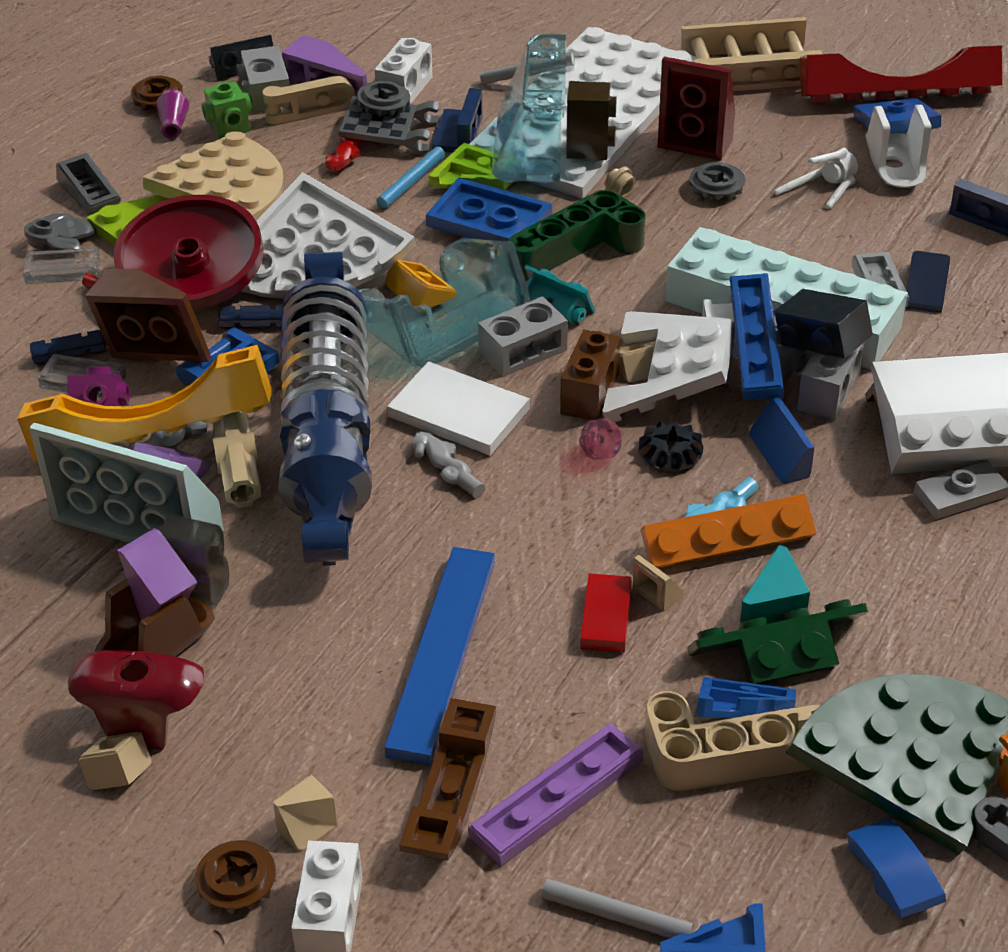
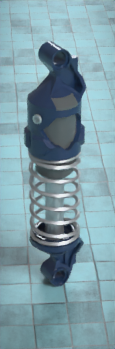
M342 251L304 253L305 280L291 288L284 299L282 310L283 352L281 363L283 367L281 381L283 384L280 396L282 399L280 439L285 457L280 466L278 492L283 504L303 519L302 548L304 562H322L323 566L336 565V561L349 560L348 537L351 534L354 516L368 502L372 489V473L367 462V451L370 441L369 397L367 394L369 381L367 378L368 362L366 359L368 351L366 344L367 307L363 295L352 284L344 281ZM294 347L297 350H300V352L296 353L295 355L292 352V349ZM349 347L353 350L351 355L343 351ZM309 355V363L300 360ZM349 363L354 367L350 372L342 369V367ZM296 364L302 368L294 372L292 366ZM309 372V376L305 379L300 377L301 375ZM294 381L298 383L295 389L291 385Z

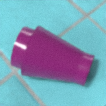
M173 89L166 90L156 102L161 122V132L167 138H177L181 134V128L189 110V102L182 92Z

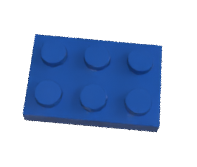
M458 178L427 212L426 226L508 250V240L512 235L552 215V203Z

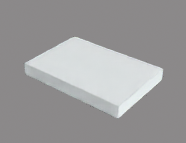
M428 361L387 406V411L390 418L491 456L530 409V398Z

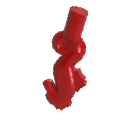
M341 137V143L336 148L335 156L331 154L325 156L326 168L333 172L344 169L351 160L360 157L358 147L363 144L364 140Z

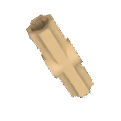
M238 411L226 414L223 419L213 422L212 425L214 436L216 437L213 438L218 474H222L226 502L233 503L238 508L252 506L253 502L261 497V484L257 470L259 463L254 433L249 430L247 414Z

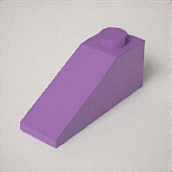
M302 35L282 52L289 82L300 84L342 76L351 83L356 97L358 90L367 84L366 73L330 42Z

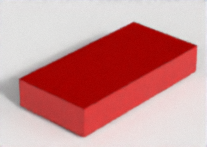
M588 574L580 649L625 653L632 577Z

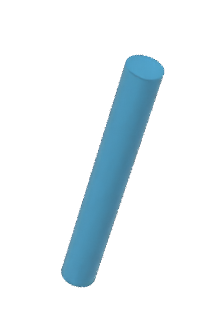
M435 147L376 199L377 205L381 209H387L445 157L444 150L441 147Z

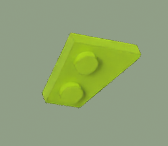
M463 143L428 175L429 187L449 189L458 178L505 190L521 175L522 162Z

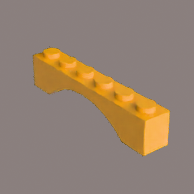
M254 345L219 354L210 367L191 385L172 396L152 403L135 406H103L84 402L65 394H59L24 403L17 420L33 462H37L29 429L33 423L109 444L121 440L132 443L144 439L149 433L161 430L165 433H173L182 430L189 423L201 420L203 423H213L223 419L229 413L242 411V413L247 414L259 411L266 404L270 403L272 388L259 347Z

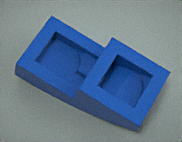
M892 818L847 833L849 850L874 875L875 892L900 918L946 902V894L929 864L911 839Z

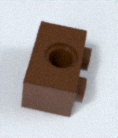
M583 329L561 376L560 414L599 421L608 388H613L620 371L621 336Z

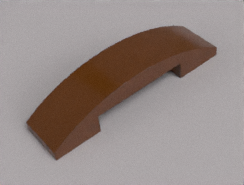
M454 698L450 699L439 730V747L418 807H412L399 844L401 852L447 861L454 853L466 826L479 787L494 727L496 706Z

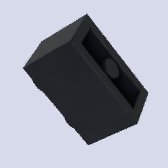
M802 288L774 311L781 345L846 358L873 335L867 300Z

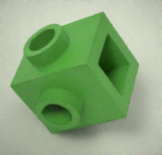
M236 81L231 83L222 82L214 87L204 89L206 102L201 104L202 113L205 121L209 122L218 139L225 137L229 132H250L248 113L252 112L251 101L248 93H243Z

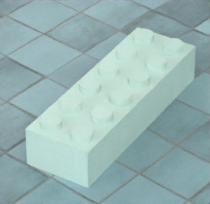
M699 227L667 266L665 301L702 313L703 300L711 299L712 304L732 303L729 277L768 273L774 316V311L802 288L867 300L873 335L864 342L861 367L871 370L872 362H878L882 359L902 328L908 292L895 289L887 284H879L857 277L852 273H845L822 266L817 262L803 260L782 251L765 248L747 240L727 236L712 229Z

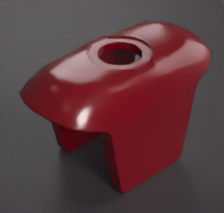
M97 651L86 654L74 664L69 672L68 689L77 702L93 710L106 736L137 731L142 733L147 749L164 750L167 743L168 715L184 709L194 701L203 686L204 670L197 663L171 655L144 651Z

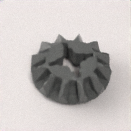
M382 80L368 83L362 86L357 93L359 107L366 109V113L369 114L378 113L379 117L383 114L393 116L395 112L403 113L405 108L410 106L409 91L405 87L391 81Z
M711 162L700 165L691 172L689 185L693 187L695 194H703L704 199L716 198L719 201L720 198H726L731 200L734 195L742 194L743 186H745V176L735 166L722 162Z

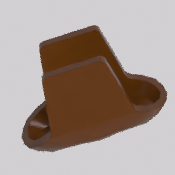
M126 578L109 589L105 594V633L96 645L94 652L110 650L144 651L177 656L206 632L215 617L207 604L198 598L189 595L187 599L181 595L141 620Z

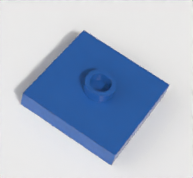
M917 98L854 106V117L867 128H869L874 106H882L890 125V134L908 131L915 105H923L931 123V129L941 127L942 115Z

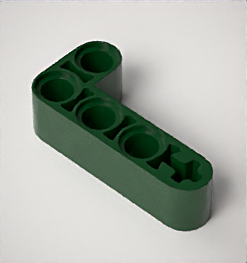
M610 190L596 191L512 235L508 240L509 275L516 280L528 281L529 277L525 270L526 265L539 271L540 269L550 271L602 242H605L621 253L631 254L639 252L645 244L646 214L640 207L616 192Z

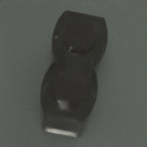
M169 514L163 525H159L156 529L162 533L197 581L189 596L198 598L209 606L216 607L229 586L230 578L228 561L224 556V535L221 527L216 524Z

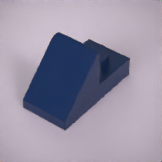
M918 250L912 252L907 283L909 301L906 308L942 313L950 255Z

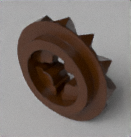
M160 75L151 76L137 82L132 87L131 97L135 106H142L144 110L153 108L158 111L156 102L164 91L173 89L183 93V87L174 78Z
M235 840L214 847L201 859L196 869L195 882L199 897H203L212 910L218 907L225 908L231 915L235 909L248 907L253 911L257 901L261 898L270 897L271 887L274 882H277L276 865L273 857L264 847L251 841ZM228 867H232L234 872L237 871L240 876H244L245 883L243 887L236 886L233 881H229L230 873Z

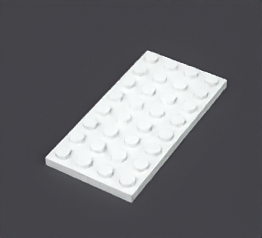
M588 27L560 54L572 52L575 65L542 72L470 145L522 162L521 175L518 179L582 199L659 115L663 57L694 62L696 56L689 55L685 51L664 48L656 43L635 40L628 35L606 32L602 28ZM569 81L611 82L610 96H617L616 118L610 117L609 126H616L615 147H608L607 160L566 159Z

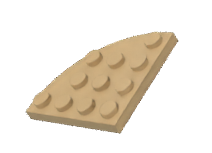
M229 132L225 137L215 142L206 143L202 148L192 153L184 154L180 159L167 165H161L157 167V170L144 175L143 189L169 199L197 194L226 198L247 209L257 221L284 192V178L279 161L270 151L247 138L242 132Z

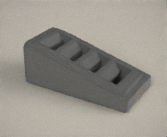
M87 153L56 163L57 181L89 213L98 211L104 206L121 202V197Z

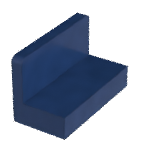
M469 88L462 110L444 109L432 141V150L435 147H441L444 152H454L463 143L470 144L477 137L483 119L482 89Z
M960 179L954 185L949 214L1008 236V196Z

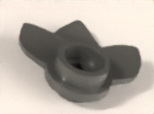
M64 213L51 214L35 219L24 228V235L30 246L37 249L53 248L69 252L80 251L78 239L97 233L96 228L88 221L78 218L74 219L72 215Z

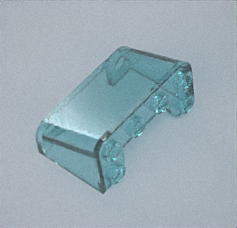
M540 34L530 38L498 111L492 174L501 181L560 182L561 119L565 115L566 34Z

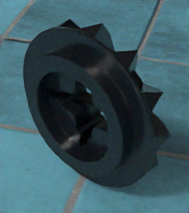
M676 420L672 425H666L659 421L656 428L646 427L644 435L639 437V453L649 465L661 470L679 471L690 468L703 455L702 434L693 432L692 425L679 426ZM668 441H676L671 451L668 450Z

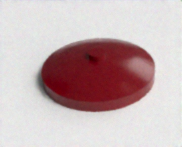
M185 195L161 201L136 215L124 227L117 239L114 249V263L116 269H139L187 294L193 310H200L226 301L244 289L255 277L261 266L264 248L259 225L247 209L234 201L218 196Z

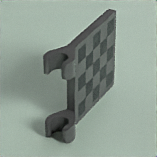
M353 96L339 129V137L401 145L416 154L425 155L429 151V144H422L418 140L428 141L430 132L426 129H417L410 132L414 118L427 126H435L438 123L439 117L428 114V111L438 112L439 104L436 101H426L419 105L410 104L403 113L395 112L393 116L383 114L379 117L378 113H366V109L359 107L358 97Z

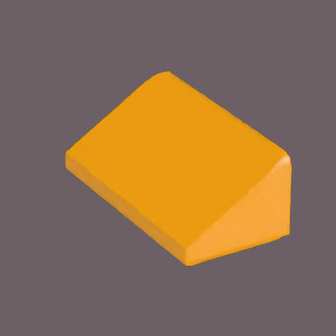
M396 260L387 272L384 283L387 288L418 312L453 299L457 294L453 287L422 263Z

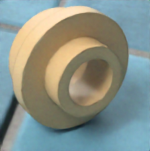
M628 167L613 169L604 181L605 190L616 192L625 198L632 191L636 178L632 176V171Z

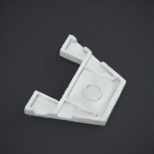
M634 311L626 312L621 331L625 346L656 341L647 383L608 388L602 412L607 424L622 420L621 413L635 408H639L640 413L654 409L656 401L674 394L677 400L726 383L735 333L731 319Z

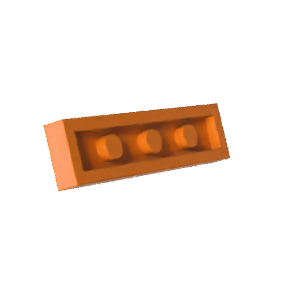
M806 493L644 525L640 529L648 562L658 569L809 539L817 534Z

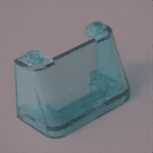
M462 238L444 248L439 259L440 271L443 280L453 287L457 294L455 298L432 308L429 305L422 304L413 306L410 304L411 302L407 295H398L393 299H385L383 294L376 289L365 288L359 290L367 307L366 329L408 363L418 367H424L428 361L438 364L479 341L478 322L530 302V294L513 242Z

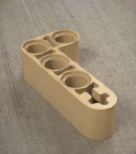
M672 691L655 693L649 698L646 706L645 742L657 779L661 785L669 790L688 791L812 770L785 752L796 733L821 705H809L695 724L689 704L683 696Z

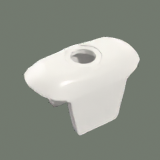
M923 105L914 106L907 133L890 134V125L882 106H874L868 132L865 136L873 165L887 185L897 188H909L922 183L926 177L931 123ZM886 160H897L903 166L898 168L889 167L886 165Z

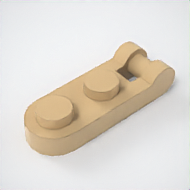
M334 76L281 88L278 86L266 87L263 89V99L268 106L265 110L266 122L277 125L342 111L349 107L352 97L355 96L354 88L342 76ZM289 102V106L287 107H281L280 105L282 103Z

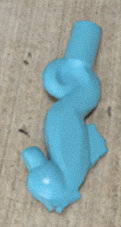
M748 477L733 490L718 493L710 505L705 506L704 503L688 505L685 517L746 505V500L758 491V483L753 478Z

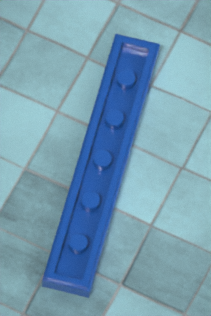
M458 547L452 548L384 747L386 758L426 765L432 764L439 742V730L450 699L453 698L495 565V553Z

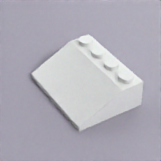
M1008 353L872 362L871 370L891 474L954 470L986 460L993 467L1008 466Z

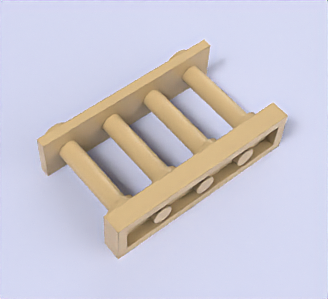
M806 17L681 26L680 51L696 56V59H694L696 63L731 69L733 91L801 86L800 57L822 54L821 50H803L807 23ZM783 49H789V50H790V52H785V53H773V52H772V50H783ZM758 51L759 55L741 56V53ZM727 54L728 57L710 58L709 55Z

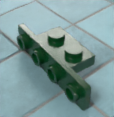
M844 599L825 605V612L810 615L808 608H803L783 614V621L767 624L766 617L745 621L740 624L741 630L728 633L724 632L723 627L706 629L697 633L698 639L687 647L689 656L738 646L748 683L762 684L834 668L840 663L829 626L857 620L868 612L866 603L851 605L850 599Z

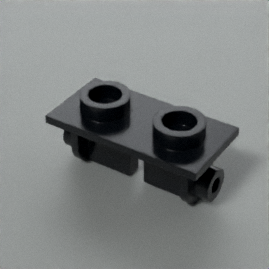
M271 34L210 47L209 63L211 68L215 70L216 79L238 75L237 64H242L241 51L273 47Z

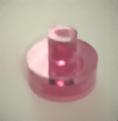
M607 418L588 421L583 426L579 437V444L584 453L593 460L613 458L619 452L622 442L619 427L614 421Z

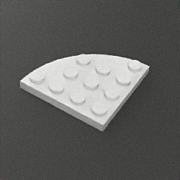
M302 172L257 220L263 241V259L255 277L241 291L262 297L285 299L291 288L305 280L304 253L342 251L344 281L356 287L389 270L396 260H402L416 246L415 237Z

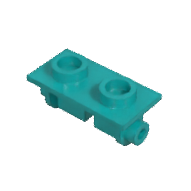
M528 265L525 266L529 280L527 283L522 282L517 289V296L521 297L522 302L527 303L543 296L548 302L554 301L552 306L572 324L575 322L581 323L586 316V311L595 313L596 310L590 298V292L583 285L577 282L567 283L560 280L547 269H540L539 271Z

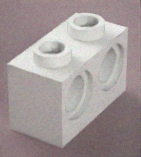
M401 38L374 69L375 81H391L405 87L410 93L411 104L433 77L431 44L420 42L415 38Z
M308 840L291 928L295 952H351L363 879L359 843Z

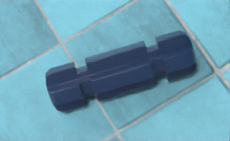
M271 305L240 306V309H236L235 306H222L218 313L219 324L222 328H236V324H240L241 328L271 327V324H276V327H282L283 305H276V309H271Z
M100 329L88 331L87 336L77 333L51 338L50 343H46L45 340L30 343V353L34 364L50 362L49 358L55 357V361L86 355L85 351L91 350V354L104 352L107 345Z

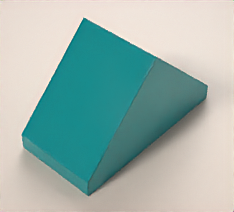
M781 545L778 546L743 599L740 624L766 617L767 624L783 621L782 615L787 612L808 608L810 591L788 548Z

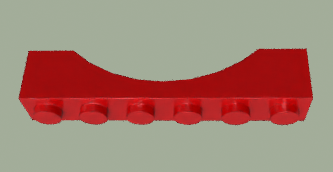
M1002 45L960 49L949 60L936 68L919 75L907 77L885 76L870 72L853 64L840 53L805 55L800 57L801 97L811 96V102L831 101V95H843V101L863 100L864 93H875V99L895 98V92L907 91L908 98L926 97L927 90H939V96L960 95L959 89L971 88L972 94L992 93V87L1003 85Z

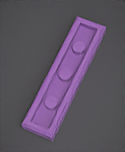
M609 723L468 826V837L500 867L643 761V749L613 724Z

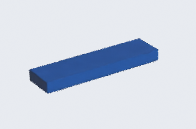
M768 273L729 277L743 401L767 399L775 396L784 397Z

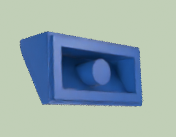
M778 396L772 397L752 425L749 435L783 484L809 478L815 447L783 401Z

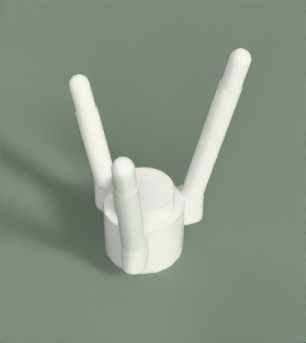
M846 148L809 158L808 163L810 165L824 163V165L775 189L774 195L777 196L823 175L824 179L830 183H841L825 205L826 209H831L845 190L855 183L853 175L857 172L858 163L855 156L847 151Z

